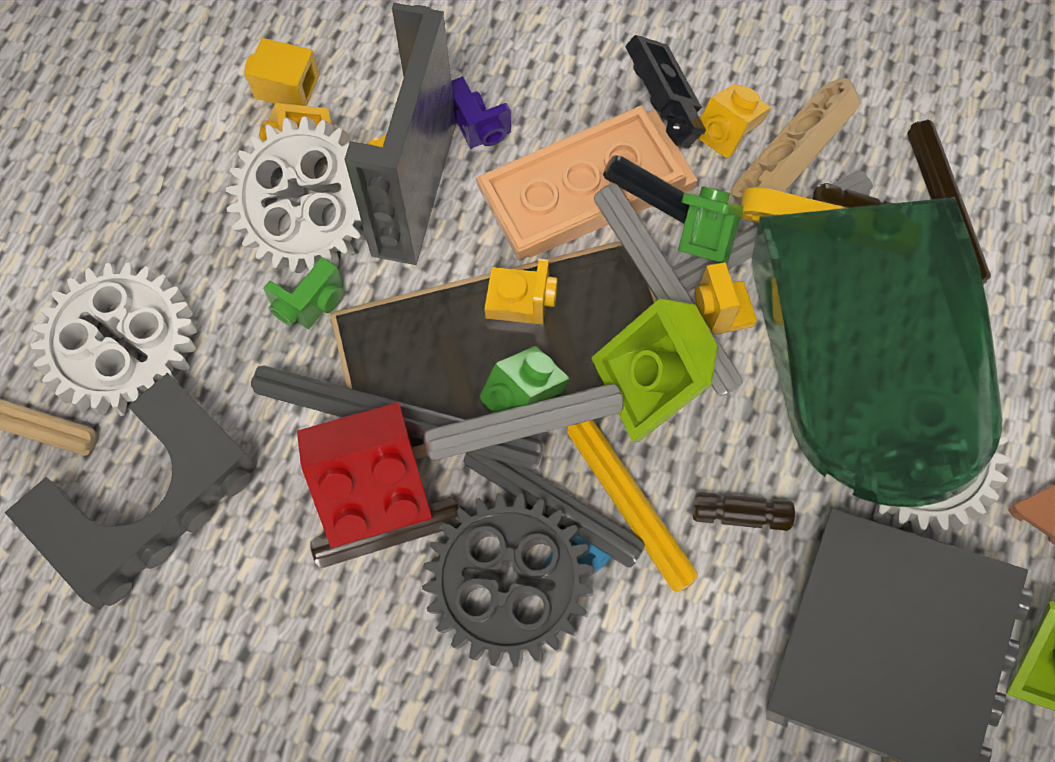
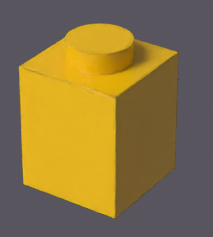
M261 38L255 54L249 55L244 71L245 79L249 82L255 99L274 104L283 103L307 106L320 76L313 50L266 38Z

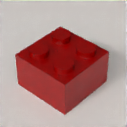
M399 402L297 430L301 469L330 548L432 519L424 484Z

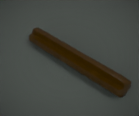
M929 119L921 122L917 121L911 125L907 135L962 285L966 288L984 285L990 279L991 273L935 124Z

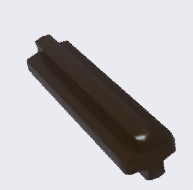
M447 497L428 503L432 515L430 520L334 548H330L326 535L314 538L310 541L314 563L318 568H325L442 532L441 525L443 523L454 528L461 525L457 514L459 509L458 503L454 497Z

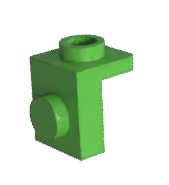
M702 186L700 194L684 193L682 203L689 204V209L678 251L720 263H728L744 206L728 202L729 192Z
M321 257L292 294L270 280L263 289L271 304L268 308L276 318L289 326H292L296 321L309 330L323 312L330 313L338 305L344 286L338 268Z
M533 346L497 362L480 394V399L493 413L550 399L563 392L570 378L549 356L544 354L537 346Z

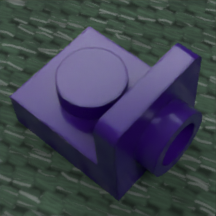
M463 76L452 80L456 123L470 149L482 144L484 146L495 145L502 141L506 134L511 133V110L507 103L486 110L480 93L478 91L471 92Z

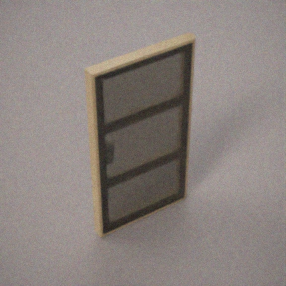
M620 241L549 258V276L558 278L555 307L546 306L544 325L486 319L484 309L491 273L330 312V323L334 328L347 388L468 420L493 413L481 401L480 394L495 364L533 346H537L544 354L549 356L570 378L563 392L552 398L603 386L604 383L591 357L655 303L657 299ZM538 261L508 269L537 272ZM409 436L416 459L427 457L428 454L425 449L424 440Z

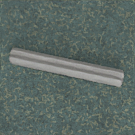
M611 383L428 429L424 433V445L429 458L436 461L617 414L622 411L624 400L618 386Z

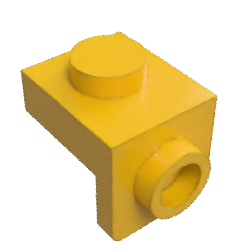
M735 83L710 98L700 118L706 131L698 139L725 158H729L735 153L743 136L759 126L766 119L772 107L761 101L759 94L753 89Z
M726 262L706 266L700 285L695 288V301L700 314L704 316L713 334L752 328L757 318L745 283L742 281L732 282Z

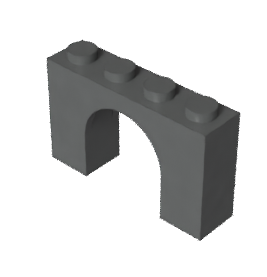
M168 373L128 406L137 418L166 447L171 459L172 476L168 491L160 504L151 513L134 523L122 526H105L94 523L66 492L48 477H45L4 512L84 602L98 610L104 605L111 606L122 600L132 588L131 581L146 567L152 569L164 562L173 550L171 545L186 531L194 532L201 528L212 515L211 508L226 495L232 497L241 492L251 480L250 473L256 469L247 453Z

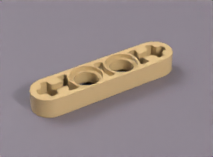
M836 79L820 88L742 174L731 190L738 205L741 204L742 193L746 188H767L780 192H785L860 106L861 99L850 79Z

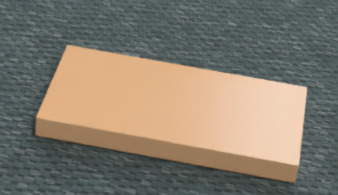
M642 105L476 177L477 187L518 260L606 221L594 202V195L603 187L613 184L603 176L604 169L613 155L623 156L676 188L685 185L686 174ZM621 188L633 208L646 203Z

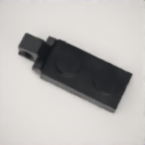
M634 35L625 46L634 63L633 69L643 80L651 95V104L660 112V116L667 120L666 133L676 146L689 149L700 135L706 131L697 114L702 106L669 46L655 40Z

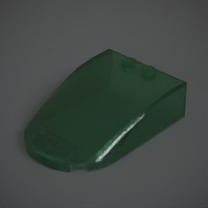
M955 197L760 217L751 267L790 425L798 446L807 460L822 476L826 477L829 474L840 483L853 489V496L886 506L921 507L946 501L968 489L988 466L997 450L1002 433L1003 416L989 308L980 268Z

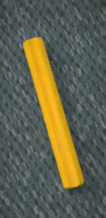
M594 420L567 426V434L636 537L643 540L645 543L644 549L674 592H680L691 586L698 578L697 571Z

